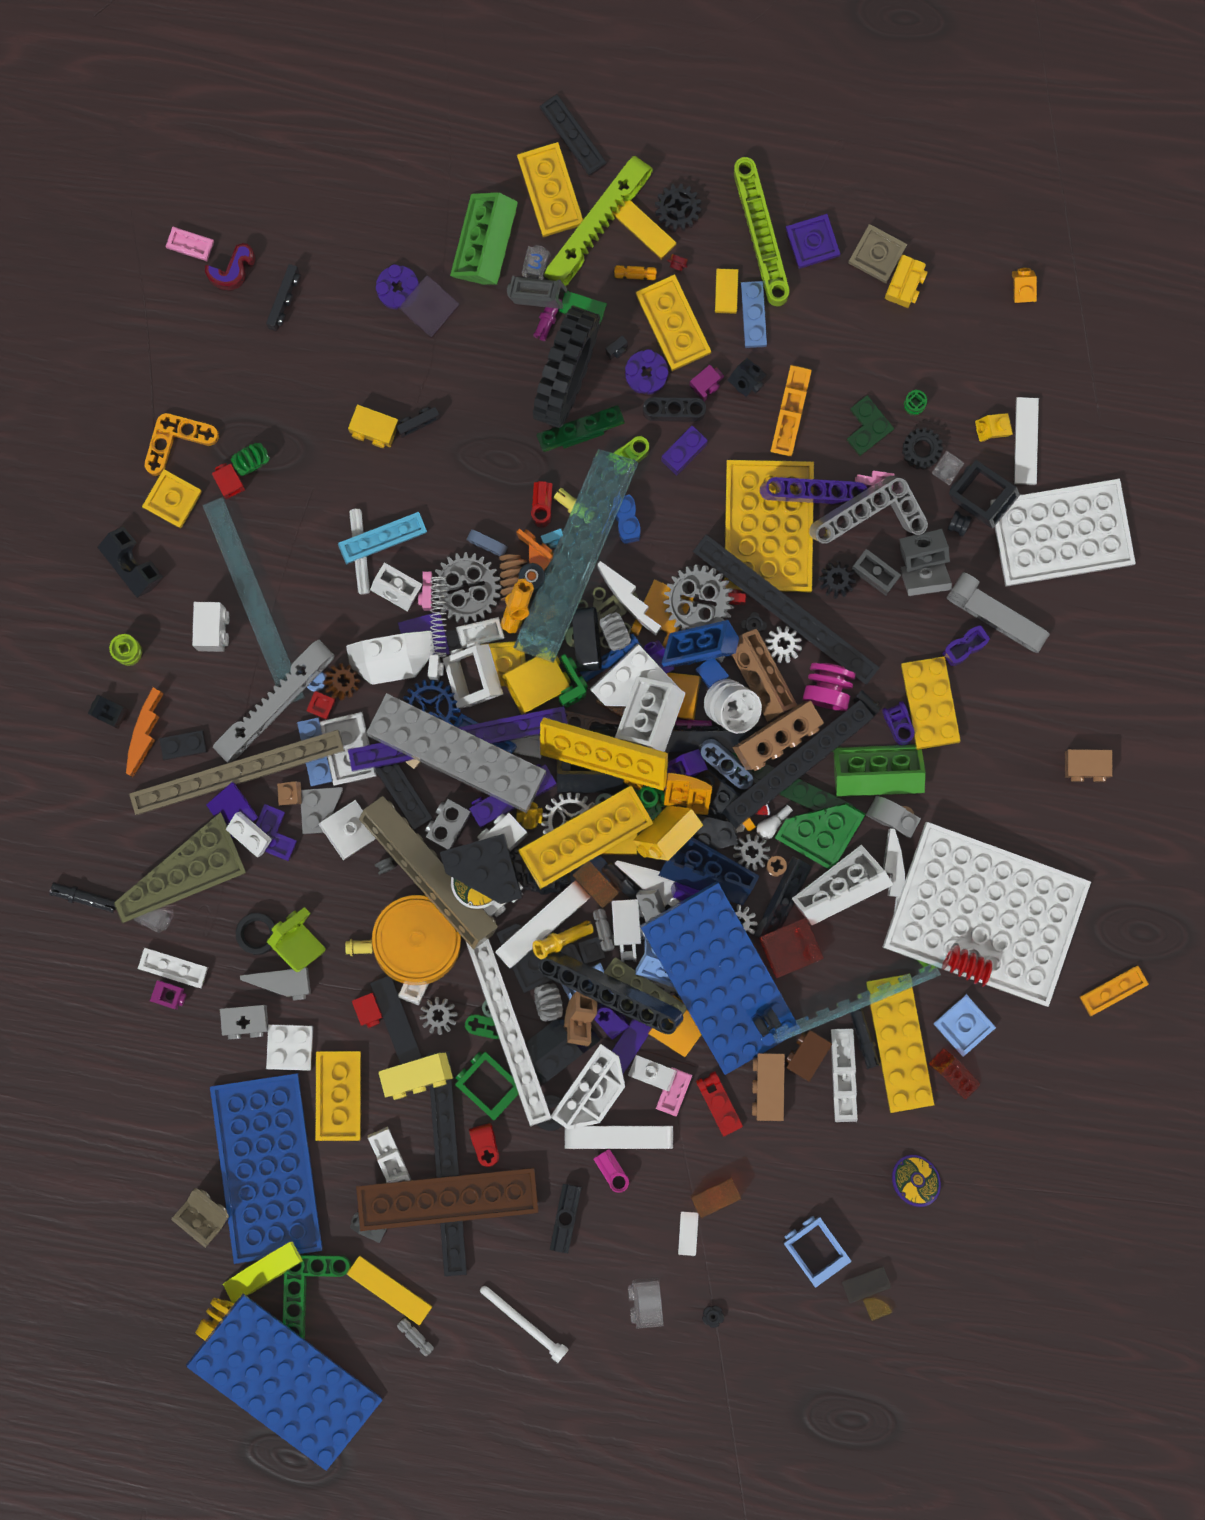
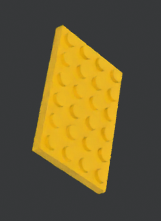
M727 460L725 549L781 592H812L813 539L809 534V528L813 524V503L765 500L760 494V486L765 481L774 477L814 479V462ZM769 484L770 492L775 494V487ZM790 485L791 493L796 495V488ZM811 486V493L813 494L814 487ZM730 580L725 586L726 589L731 588L743 591Z

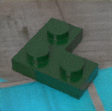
M868 395L850 408V411L861 423L862 427L849 436L847 442L860 457L894 431V428Z

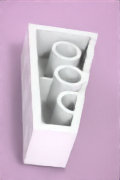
M860 845L794 896L792 900L809 923L814 925L892 886L893 883L885 870Z

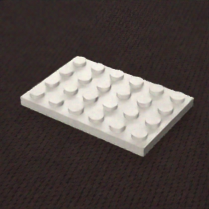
M1120 479L1020 495L995 526L1005 587L1136 564Z

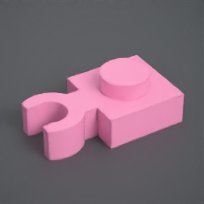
M423 572L422 592L418 593V604L422 605L424 611L432 609L430 605L432 604V600H430L432 595L430 593L433 592L430 588L432 586V583H430L432 581L430 579L432 572Z

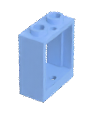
M811 1216L802 1223L804 1225L799 1231L793 1229L784 1236L786 1240L783 1243L816 1288L849 1264L851 1260L819 1216L817 1218ZM819 1225L840 1256L813 1275L791 1244Z

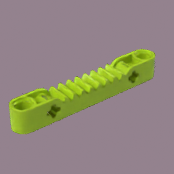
M633 156L626 163L549 264L544 273L546 278L550 281L560 279L565 286L569 284L584 263L583 254H588L586 247H594L592 240H599L597 233H604L602 226H610L607 220L615 219L612 212H620L618 205L625 206L624 201L632 200L652 174L653 168L637 156ZM622 186H623V187H627V186L629 187L628 189H625V188H624V189L621 190V187H622ZM570 254L573 255V256L576 255V258L574 259V258L571 257V258L569 259L568 256H569Z
M742 157L736 161L734 166L736 186L747 219L767 300L773 306H782L787 302L789 296L788 282L756 164L751 158ZM741 167H748L750 173L742 174L739 169ZM779 289L783 291L784 295L777 298L772 292Z

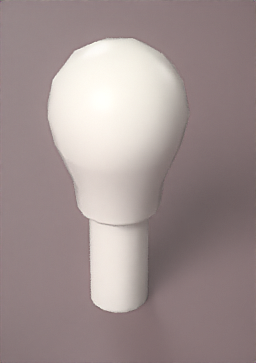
M786 805L776 815L761 821L757 825V835L761 839L772 838L781 825V821L793 811L791 807Z

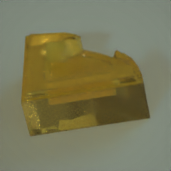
M863 1299L871 1321L892 1313L890 1307L879 1299Z

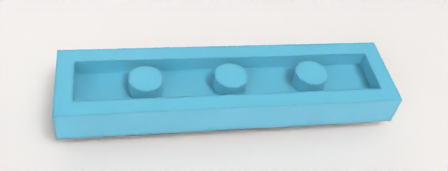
M417 512L339 542L338 546L345 563L349 564L427 533L420 513Z

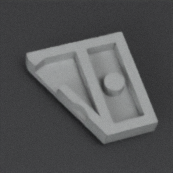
M342 787L301 790L303 834L324 833L318 824L334 814L338 800L343 793Z

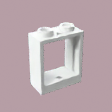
M474 642L466 645L467 649L453 650L450 652V656L443 658L452 693H455L454 699L458 701L456 703L457 709L472 707L503 695L489 644L480 645L479 642ZM474 654L484 689L469 694L460 660Z

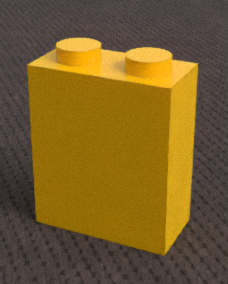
M551 650L501 676L521 715L561 694V691L570 687L571 681L567 673L561 671L559 667L560 660L556 653H552Z
M667 806L652 821L654 824L645 828L633 841L637 845V851L643 857L669 861L703 824L691 808Z

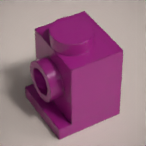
M709 365L690 381V387L701 400L705 401L708 392L712 394L720 387L719 383L724 378V375L717 367L713 369Z
M157 980L150 1001L172 1009H178V1006L184 1005L186 994L183 993L184 988ZM170 991L174 993L172 1000L167 998V993Z

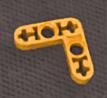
M165 413L160 415L157 419L145 459V468L153 476H158L162 473L163 469L165 470L174 437L211 446L217 443L219 439L217 429L212 425ZM167 419H170V422L172 424L177 425V421H180L177 428L178 432L176 433L175 427L168 426L167 429H165L162 425V422H166ZM184 425H193L194 431L191 435H184L182 433ZM198 427H201L200 431L208 433L211 430L214 437L206 440L204 435L198 434ZM157 440H166L167 446L164 450L156 449L155 443ZM153 452L158 455H164L163 458L158 457V463L161 466L160 468L156 467L155 471L150 466V463H154L156 460V456L152 455Z

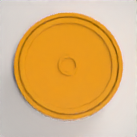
M411 895L395 900L380 913L372 932L373 952L381 969L392 979L408 985H425L439 980L454 966L460 952L461 935L427 896Z

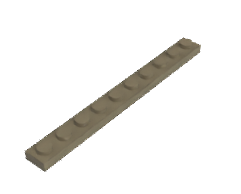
M335 730L133 792L129 795L135 815H140L224 789L231 782H234L235 785L342 753L345 752L340 731Z

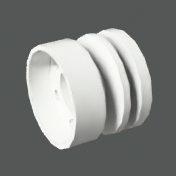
M723 679L714 683L704 698V709L707 716L726 730L736 734L745 733L752 729L761 715L762 704L759 697L750 689L731 679Z

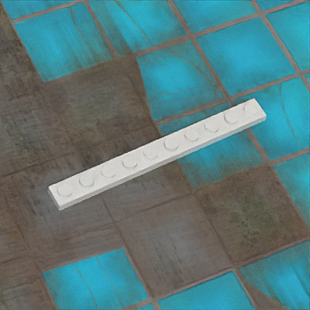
M489 939L474 950L466 942L529 1125L533 1126L550 1120L551 1116Z

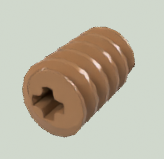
M503 555L499 557L501 561H504V563L500 564V569L505 570L500 573V577L505 579L500 582V586L505 587V589L500 591V594L503 596H507L512 592L514 584L519 579L521 565L527 563V560L521 559L520 555Z

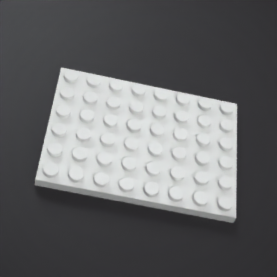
M925 822L882 947L942 969L946 955L955 945L960 946V951L967 949L968 955L972 952L976 953V959L982 956L984 957V962L986 960L992 961V972L986 985L1049 1007L1091 882ZM948 965L944 970L950 972V966ZM955 969L953 973L958 975V969Z

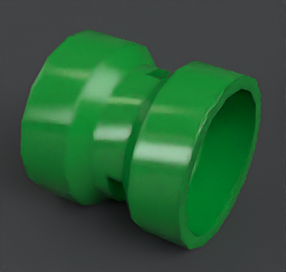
M912 390L906 396L904 409L910 415L921 414L927 405V396L921 390Z

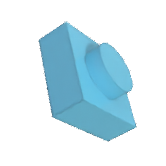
M561 529L541 536L542 543L549 546L550 549L560 546L562 544L561 541L564 540Z

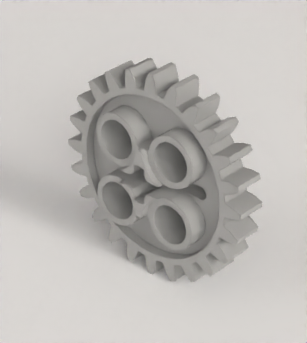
M467 552L464 553L463 558H460L458 553H456V560L454 561L447 557L449 564L446 565L441 562L443 570L435 569L436 574L439 577H446V580L433 581L437 584L446 585L432 587L433 589L446 590L434 594L446 597L433 598L446 603H436L435 606L446 607L442 608L440 612L446 613L448 611L449 620L455 615L457 623H459L461 617L464 618L466 624H468L471 617L474 622H477L478 615L485 619L483 612L487 611L491 614L490 605L497 607L494 598H501V595L496 593V591L501 590L502 587L495 584L501 579L500 577H493L497 573V569L489 570L492 563L483 564L485 560L483 556L476 560V553L471 558H468ZM471 570H478L480 575L477 579L472 580L468 578V573ZM455 575L459 578L458 583L453 586L447 584V579ZM480 582H485V584L482 586H473ZM467 583L468 586H473L469 588L468 593H465L464 590H459L463 588V584ZM450 590H459L453 594H447ZM478 590L486 593L485 598L481 601L474 599V593ZM461 596L465 601L462 606L457 607L453 605V599Z
M695 565L693 571L691 566H687L686 573L683 570H679L680 577L672 576L674 584H667L671 591L664 592L666 596H669V600H665L663 603L669 604L670 607L665 612L672 613L669 620H676L674 627L682 625L681 631L725 621L724 617H731L727 609H734L732 605H729V601L734 600V597H729L728 593L732 592L733 589H726L725 586L729 583V580L721 581L724 574L719 573L715 575V568L709 571L707 565H704L702 569L700 565ZM690 581L694 584V591L692 593H689L687 590V585ZM710 586L715 589V595L712 598L708 596V588ZM681 595L699 597L701 600L716 602L717 605L699 604L697 601L682 599ZM685 603L690 606V612L687 615L683 612V605ZM705 608H708L711 612L709 619H706L703 615Z

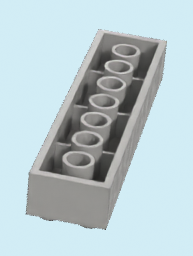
M387 693L366 732L369 737L525 813L528 812L546 775V770Z

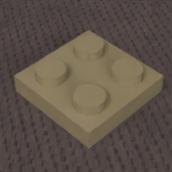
M869 224L848 264L887 283L907 244Z

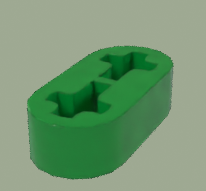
M471 1015L466 1019L465 1028L469 1033L499 1039L498 1035H494V1031L487 1029L488 1025L495 1026L492 1018ZM477 1018L478 1023L485 1024L484 1029L477 1028L476 1031H472V1026H469V1022Z

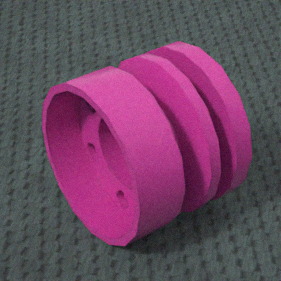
M812 663L810 670L818 674H809L808 678L817 684L806 685L803 701H811L813 705L827 709L847 711L850 696L841 691L842 689L853 688V684L845 680H854L856 674L835 664Z

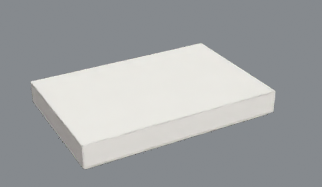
M362 712L320 721L322 734L335 730L340 731L345 752L327 757L333 786L377 777L374 768L352 772L348 749L370 745Z

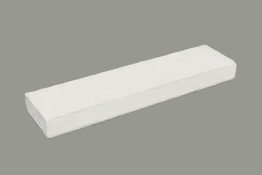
M1016 398L1014 484L1017 485L1037 484L1039 398Z

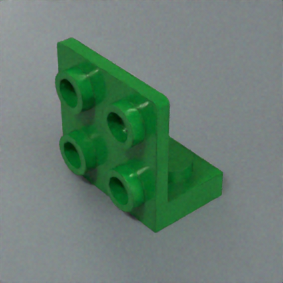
M563 654L561 655V663L575 688L570 686L561 691V696H559L560 706H564L566 709L586 698L588 686L582 676H577V666L572 657L567 658Z

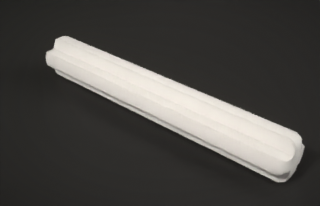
M352 509L349 513L352 537L363 534L364 530L361 510ZM364 557L355 561L359 594L370 593L367 558Z

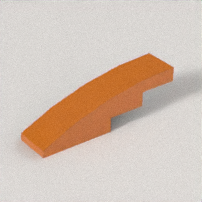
M154 687L141 709L133 731L126 774L134 777L156 741L149 734L160 718L153 711L164 694Z

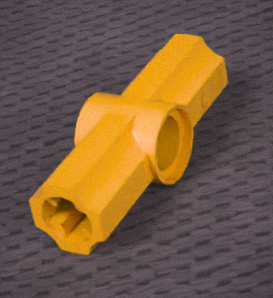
M518 579L517 583L513 586L512 592L505 597L507 606L501 621V627L508 633H516L523 619L529 615L528 604L534 587L526 579Z

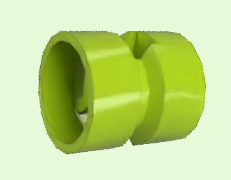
M120 634L114 637L109 647L112 657L126 666L138 663L143 653L140 643L127 634Z

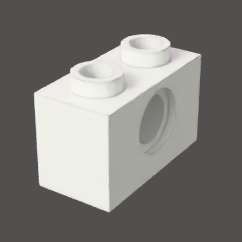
M384 563L376 575L370 590L408 611L418 596L422 584Z

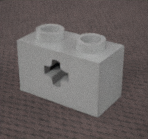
M267 1005L220 1009L222 1036L228 1035V1040L241 1039V1034L249 1033L250 1038L263 1037V1032H268ZM244 1016L246 1020H250V1024L246 1025V1029H244L243 1025H239V1021H242Z

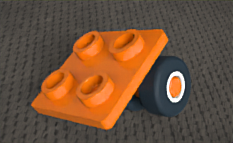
M518 529L516 531L518 538L529 546V563L520 569L519 579H526L528 582H531L534 587L533 593L542 590L545 586L546 576L544 570L549 564L552 565L555 562L554 554L544 543L539 545L536 542V537L530 531L525 529L523 532L521 529Z

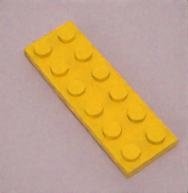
M548 718L542 719L540 723V755L664 791L667 785L668 753Z
M631 785L518 851L541 889L654 823Z
M910 974L866 982L890 1113L933 1106L934 1100Z

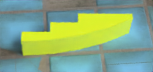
M292 1241L223 1283V1286L232 1303H236L242 1294L250 1295L303 1260Z

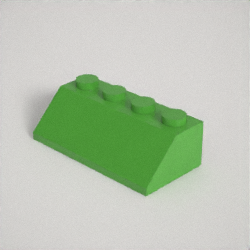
M501 193L471 194L451 277L479 284H497L508 239L511 234L513 219L516 214L517 201Z
M916 745L837 748L833 751L837 796L925 793L926 772L922 749L916 750Z

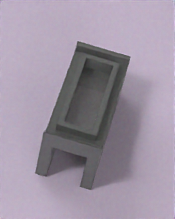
M512 276L511 283L507 287L508 297L514 304L563 309V304L558 299L559 292H567L566 286L560 279L550 281Z

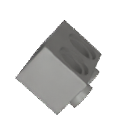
M447 799L446 803L443 801L440 803L436 811L439 814L435 822L430 821L425 832L428 833L427 839L449 850L452 849L472 813ZM450 809L458 810L459 815L457 819H447V811ZM437 829H447V837L437 839L435 835Z

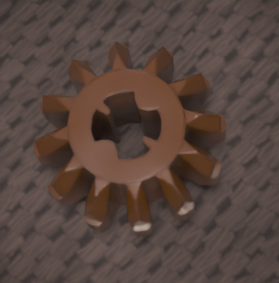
M339 663L337 667L332 665L330 667L331 672L326 671L324 673L328 679L322 681V683L329 685L325 692L332 691L331 698L335 699L339 696L340 701H343L346 696L351 698L353 697L352 692L359 690L354 685L360 683V679H354L358 671L351 673V665H347L345 669L343 663ZM341 678L342 681H345V684L342 685L337 680Z

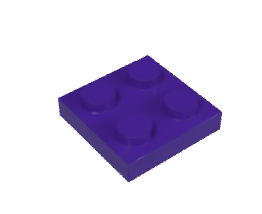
M827 214L786 226V232L799 269L840 256Z

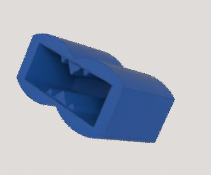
M630 494L615 497L614 515L618 521V533L621 541L624 544L639 541L640 524L635 517L636 506L634 499Z

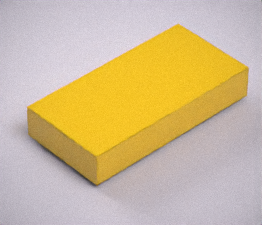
M717 269L715 313L737 314L738 269Z

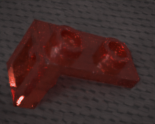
M944 1048L929 1063L964 1099H967L980 1086V1083L960 1061Z

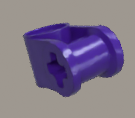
M900 701L899 705L889 709L883 708L884 719L891 730L895 742L899 745L909 744L915 732L904 702ZM906 729L910 737L902 739L899 737L898 731Z
M597 1002V1015L594 1019L612 1040L630 1027L628 1020L622 1013Z

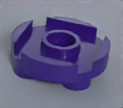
M391 265L379 275L376 282V291L380 301L386 307L391 309L407 308L418 298L419 282L415 273L409 268ZM394 283H402L401 287L403 290H398L396 293L393 292L394 287L392 285Z
M652 350L637 352L630 357L625 367L626 381L629 387L637 393L654 394L660 391L666 384L668 377L667 363L660 354ZM644 367L652 369L650 372L651 377H643L641 375Z

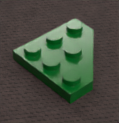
M843 803L788 817L775 839L827 869H831L837 864L863 820L865 813L848 803Z

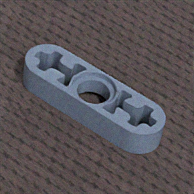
M708 739L702 743V757L736 787L747 789L753 784V772L745 770L741 761L714 739ZM707 747L710 749L715 747V753L719 756L717 761H715L716 755L713 752L707 753ZM729 759L734 765L730 769H725L721 766V762ZM739 774L741 776L747 775V781L744 779L739 781Z

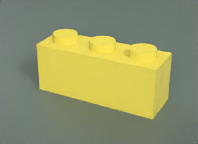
M437 1053L378 1072L385 1097H393L394 1100L407 1097L406 1093L413 1091L414 1094L427 1091L426 1086L433 1085L434 1088L446 1085V1080L453 1079L446 1053Z

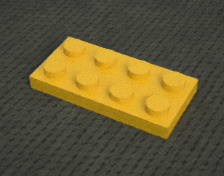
M556 142L518 154L517 158L542 236L546 237L578 227L583 218L559 143Z
M675 274L635 293L672 371L711 354L710 347Z
M945 656L901 663L911 723L915 732L916 750L960 743Z
M361 1051L316 1052V1141H360Z

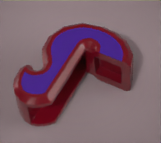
M246 243L236 245L226 272L205 265V273L210 283L223 290L231 291L239 288L244 283L246 277L244 265L248 264L250 267L254 265V251Z

